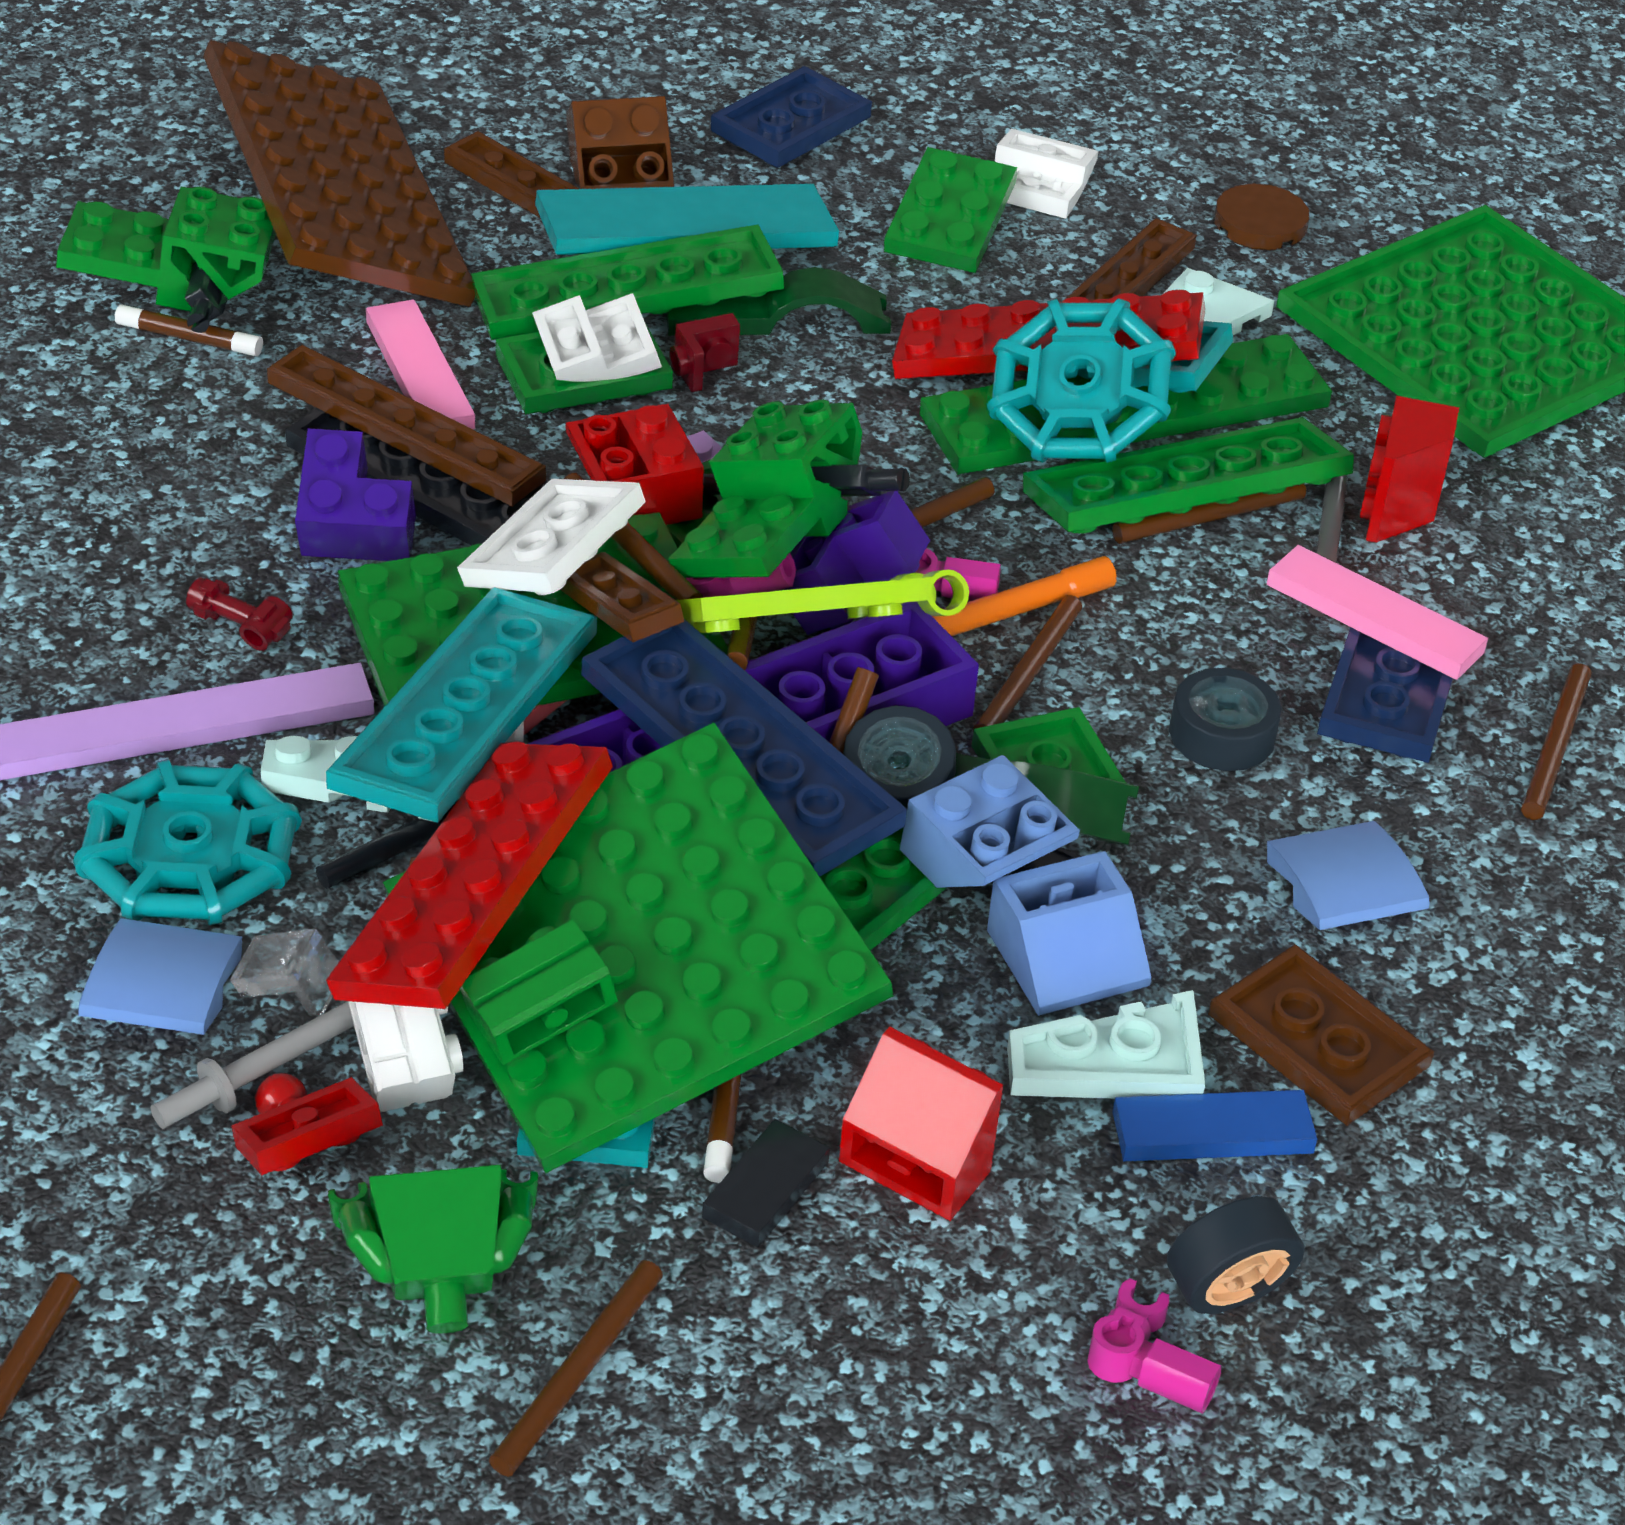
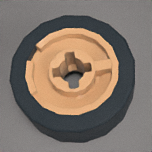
M1253 1196L1235 1200L1216 1208L1193 1222L1176 1238L1167 1253V1266L1191 1308L1198 1313L1218 1314L1254 1302L1276 1289L1299 1266L1303 1260L1305 1246L1283 1207L1274 1198Z

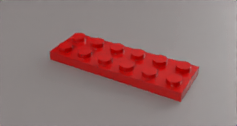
M1171 290L1162 295L1140 297L1133 293H1123L1111 299L1088 300L1085 297H1071L1059 302L1114 303L1118 298L1130 302V309L1162 339L1172 341L1176 350V356L1171 361L1199 359L1205 317L1204 292L1189 293L1186 290ZM1023 300L1011 306L989 307L986 304H971L963 309L939 310L935 307H924L912 313H906L892 359L895 379L994 373L996 355L993 352V348L997 341L1010 337L1048 307L1047 303L1039 304L1033 300ZM1067 323L1068 327H1100L1102 324ZM1055 327L1029 348L1035 349L1041 344L1043 349L1052 342V335L1057 332ZM1122 329L1114 335L1116 342L1122 348L1124 345L1129 350L1140 347ZM1019 364L1016 366L1015 371L1028 370V367Z
M519 741L500 743L326 979L334 1000L446 1009L613 768L607 747L578 746L571 743L563 745L525 744Z

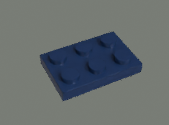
M803 66L712 114L711 131L730 141L733 145L739 146L761 158L767 164L779 168L870 118L872 101Z
M1350 627L1320 718L1317 734L1338 739L1345 743H1353L1392 753L1399 757L1429 763L1453 678Z

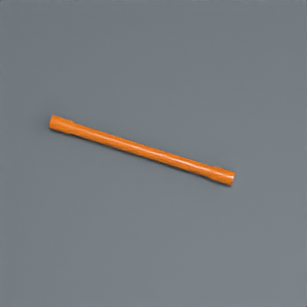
M1102 556L1064 568L1057 574L967 602L963 610L955 615L932 617L951 636L958 635L1062 601L1067 595L1080 598L1114 587L1117 580L1116 570L1111 560L1106 556Z

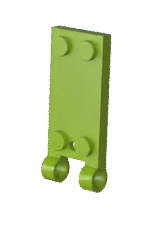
M937 570L928 572L925 575L921 573L900 574L890 581L676 601L681 604L683 617L700 633L740 630L739 618L841 608H847L848 619L903 614L902 603L915 601L929 615L950 616L959 613L966 606L969 599V587L965 578L960 573L954 570ZM940 577L946 579L953 590L952 601L945 609L940 608L935 603L936 589L934 583Z

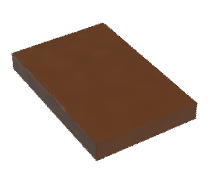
M1296 944L1213 998L1210 1003L1209 1016L1301 1090H1304L1307 1095L1346 1126L1429 1068L1434 1055L1432 1049Z

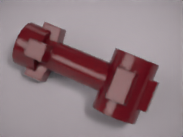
M203 577L197 578L188 590L186 604L188 608L193 610L194 615L205 620L208 617L216 620L219 616L241 624L239 628L240 636L250 647L256 650L264 651L272 642H279L291 628L292 610L278 597L267 596L256 607L230 596L227 583L218 579L211 581Z

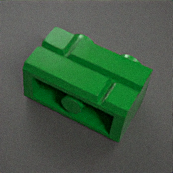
M574 919L557 928L547 926L537 930L528 938L524 946L500 959L492 957L482 960L475 966L460 988L471 1019L483 1037L486 1038L502 1065L511 1062L618 1002L607 965L595 948L590 945L588 938Z

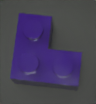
M308 428L295 516L301 556L393 561L411 557L416 520L412 481L366 478L368 466L363 432Z
M888 491L881 494V496H875L849 505L847 515L829 536L803 537L790 552L796 568L793 587L776 591L890 581L900 574L915 573L920 566L919 561L930 539L898 491ZM847 608L792 613L807 635L827 628L833 630L849 624L855 619H848Z

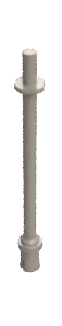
M348 1001L223 1068L213 1059L205 1058L199 1061L197 1064V1074L200 1080L151 1105L150 1108L154 1120L159 1127L164 1129L211 1103L217 1110L225 1113L234 1110L237 1105L235 1090L354 1027Z

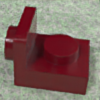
M733 313L676 324L675 346H671L669 351L670 363L674 374L677 377L681 376L692 393L702 391L703 372L738 365L740 324Z

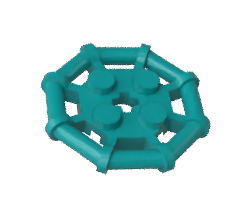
M1056 298L1047 301L1048 307L1007 339H999L994 346L993 352L996 355L992 399L987 404L989 415L994 420H1000L1031 451V457L1036 461L1043 463L1048 458L1104 459L1106 463L1117 460L1116 455L1156 422L1167 420L1171 412V407L1168 404L1171 360L1176 356L1172 341L1162 339L1130 309V302L1118 298L1114 303H1059ZM1067 323H1102L1100 327H1068ZM1055 327L1057 332L1052 335V342L1043 349L1041 344L1035 349L1029 348ZM1122 329L1140 347L1129 350L1124 345L1122 348L1116 342L1114 335ZM1019 364L1027 366L1026 386L1013 390L1016 366ZM1146 365L1150 366L1148 393L1133 387L1135 369ZM1081 369L1087 370L1088 376L1093 378L1084 385H1074V383L1067 381L1068 378L1076 377L1078 370ZM1033 405L1040 412L1043 420H1045L1041 430L1033 425L1019 409ZM1127 405L1139 409L1108 434L1105 424L1116 421L1121 416L1122 409ZM1061 428H1094L1097 438L1056 437Z
M167 759L156 762L154 770L113 792L95 795L87 806L90 817L82 847L75 854L73 863L77 874L81 878L93 881L121 907V914L124 918L140 921L143 917L207 920L209 926L222 923V916L269 889L277 890L285 886L292 874L288 864L294 833L301 826L302 819L298 808L294 804L281 801L253 776V770L249 766L241 763L235 764L232 768L171 765L170 760ZM158 795L159 801L146 808L145 801ZM244 799L254 809L247 810L241 805V810L239 811L233 805V801ZM118 824L125 826L123 838L109 840L112 828H115ZM265 832L270 833L266 851L250 846L252 835ZM186 833H197L196 839L182 840ZM128 863L136 870L137 879L131 884L113 866ZM242 869L249 872L232 882L236 871ZM160 887L198 889L200 895L156 892Z

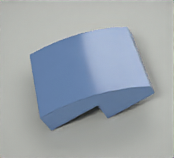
M1375 821L1267 841V863L1293 885V907L1319 930L1429 908V895L1413 865L1395 840Z
M121 918L105 941L91 970L79 1002L78 1016L204 1035L222 1009L223 985L241 960L242 936Z

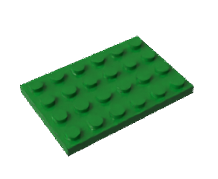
M660 512L630 517L628 523L669 562L668 558L678 548ZM612 537L598 549L597 554L606 552L672 597ZM482 544L338 570L341 595L384 707L491 590L489 588L464 587L457 568ZM506 590L595 616L561 590L547 595H538L530 591ZM597 617V634L537 705L600 694L601 692L581 675L582 658L623 637V635ZM720 632L701 633L726 654L728 647Z

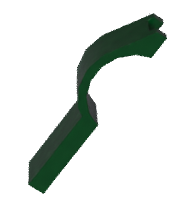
M818 267L794 270L783 275L784 289L769 291L760 297L741 296L723 299L713 305L702 306L695 304L672 308L666 312L668 336H675L676 324L733 313L738 320L740 335H770L776 322L787 313L800 307L814 304H829L846 310L859 322L864 334H890L891 320L890 317L883 314L887 306L885 294L837 270Z
M901 743L889 744L876 749L871 777L886 785H911L919 783L930 776L934 771L935 762L927 751L916 746ZM956 753L955 777L992 759ZM1010 761L1080 830V835L1099 841L1129 846L1131 833L1122 831L1127 800L1128 798L1137 800L1139 786L1053 766Z

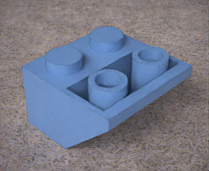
M1001 755L909 799L900 850L936 888L984 886L1078 839L1080 830L1004 755Z
M1106 851L1018 872L993 881L987 932L1038 1016L1150 986L1152 977L1133 894Z

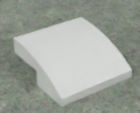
M1011 128L997 144L995 162L1017 167L1016 183L1007 203L1066 219L1088 182L1097 161L1098 151Z
M633 293L585 310L579 295L532 312L557 380L572 382L611 380L642 374L662 367Z

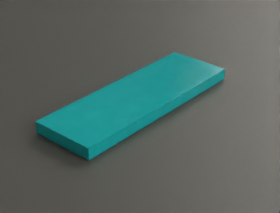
M814 184L536 190L535 206L557 255L587 254L759 224L771 249L834 247L838 245L840 231Z
M492 588L326 771L327 789L438 823L472 783L500 743H505L597 634V617L510 591Z

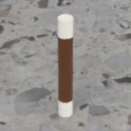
M120 304L115 312V322L119 325L256 357L261 354L263 349V338L260 336L209 325L205 332L197 333L191 330L193 325L188 327L187 319Z
M741 1074L715 1087L713 1091L704 1165V1177L711 1182L720 1183L731 1170Z

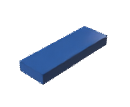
M1304 1090L1115 1097L1112 1113L1123 1162L1314 1154L1317 1143V1136Z

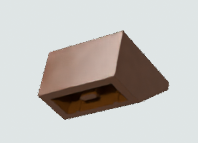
M665 96L571 102L566 113L570 161L579 189L674 187Z

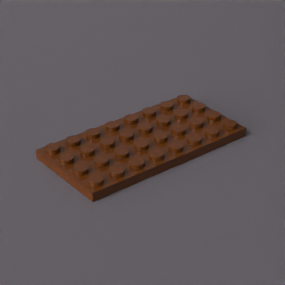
M209 40L203 57L288 264L471 307L475 298L471 275L381 86L366 77L353 79L338 75L332 69L322 65H315L313 68L301 65L282 54L273 53L268 56L257 53L238 42L230 41L224 44Z

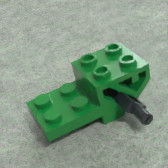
M181 186L169 219L162 218L159 214L148 211L136 213L116 209L103 202L94 201L86 203L78 201L57 250L56 268L158 287L156 305L191 311L187 319L188 327L193 325L192 331L202 333L208 329L211 320L224 313L227 300L245 292L262 281L276 233L262 199L256 197L237 198L217 194L214 190L206 187L187 188Z
M820 399L805 405H784L779 401L763 404L753 411L752 417L738 432L727 438L723 448L709 461L713 474H704L703 495H721L722 500L714 505L713 511L697 528L686 535L685 541L668 558L669 562L685 578L769 577L803 537L829 536L847 515L848 500L841 497L881 496V491L905 492L910 483L909 473L903 467L898 469H873L866 465H858L862 429L853 403L830 404L828 400Z

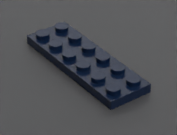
M685 619L683 623L636 642H631L623 636L582 658L581 675L662 747L715 723L819 876L905 827L907 808Z

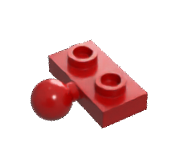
M276 1073L264 1079L256 1091L255 1104L259 1114L231 1125L236 1148L262 1176L272 1171L290 1169L297 1165L301 1159L332 1146H344L353 1143L361 1134L381 1127L383 1123L378 1102L352 1077L307 1094L304 1084L297 1077L288 1073Z

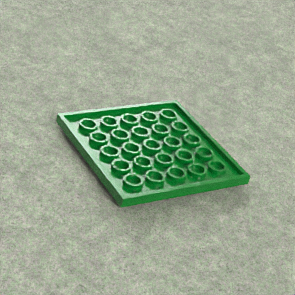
M1487 205L1473 209L1279 290L1277 308L1327 343L1332 349L1349 359L1365 373L1397 394V396L1459 407L1454 437L1483 458L1625 392V297Z
M712 723L624 765L606 776L479 960L481 962L492 957L500 959L524 946L528 938L537 930L547 926L557 928L574 919L588 938L590 945L595 948L607 965L618 1002L505 1065L501 1064L486 1038L483 1037L471 1019L460 989L449 1005L546 1174L882 1003L894 995L892 982L723 734L716 724ZM406 871L383 881L387 896Z

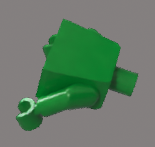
M501 1165L371 1176L369 1177L370 1195L368 1184L366 1182H358L359 1194L355 1197L341 1199L336 1196L335 1189H331L328 1191V1199L333 1223L342 1230L346 1245L374 1281L391 1284L396 1300L424 1299L427 1331L438 1334L452 1333L468 1327L466 1294L491 1291L493 1274L502 1273L512 1266L532 1228L539 1175L536 1171H530V1179L528 1181L515 1183L507 1179V1169H501Z

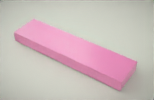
M415 300L367 307L366 323L402 394L471 429H475V413Z
M1300 545L1292 549L1269 570L1268 586L1457 680L1485 653L1487 637Z

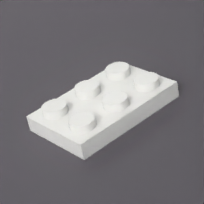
M551 479L457 567L464 587L489 589L495 587L502 590L530 591L538 595H547L560 590L565 586L567 579L584 562L593 558L597 554L598 549L616 531L626 526L628 519L646 502L640 483Z

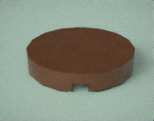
M1244 184L1224 191L1217 199L1215 225L1219 231L1221 227L1227 230V238L1236 244L1251 249L1276 250L1282 248L1283 242L1292 240V245L1300 242L1307 233L1309 208L1300 197L1288 190L1266 184Z

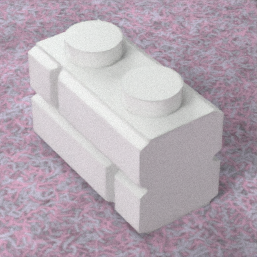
M348 1001L371 1095L378 1102L380 1112L408 1107L415 1102L421 1104L440 1100L452 1095L455 1073L463 1072V1057L457 1035L455 1033L450 1035L444 1034L440 1015L446 1014L448 1007L446 1009Z

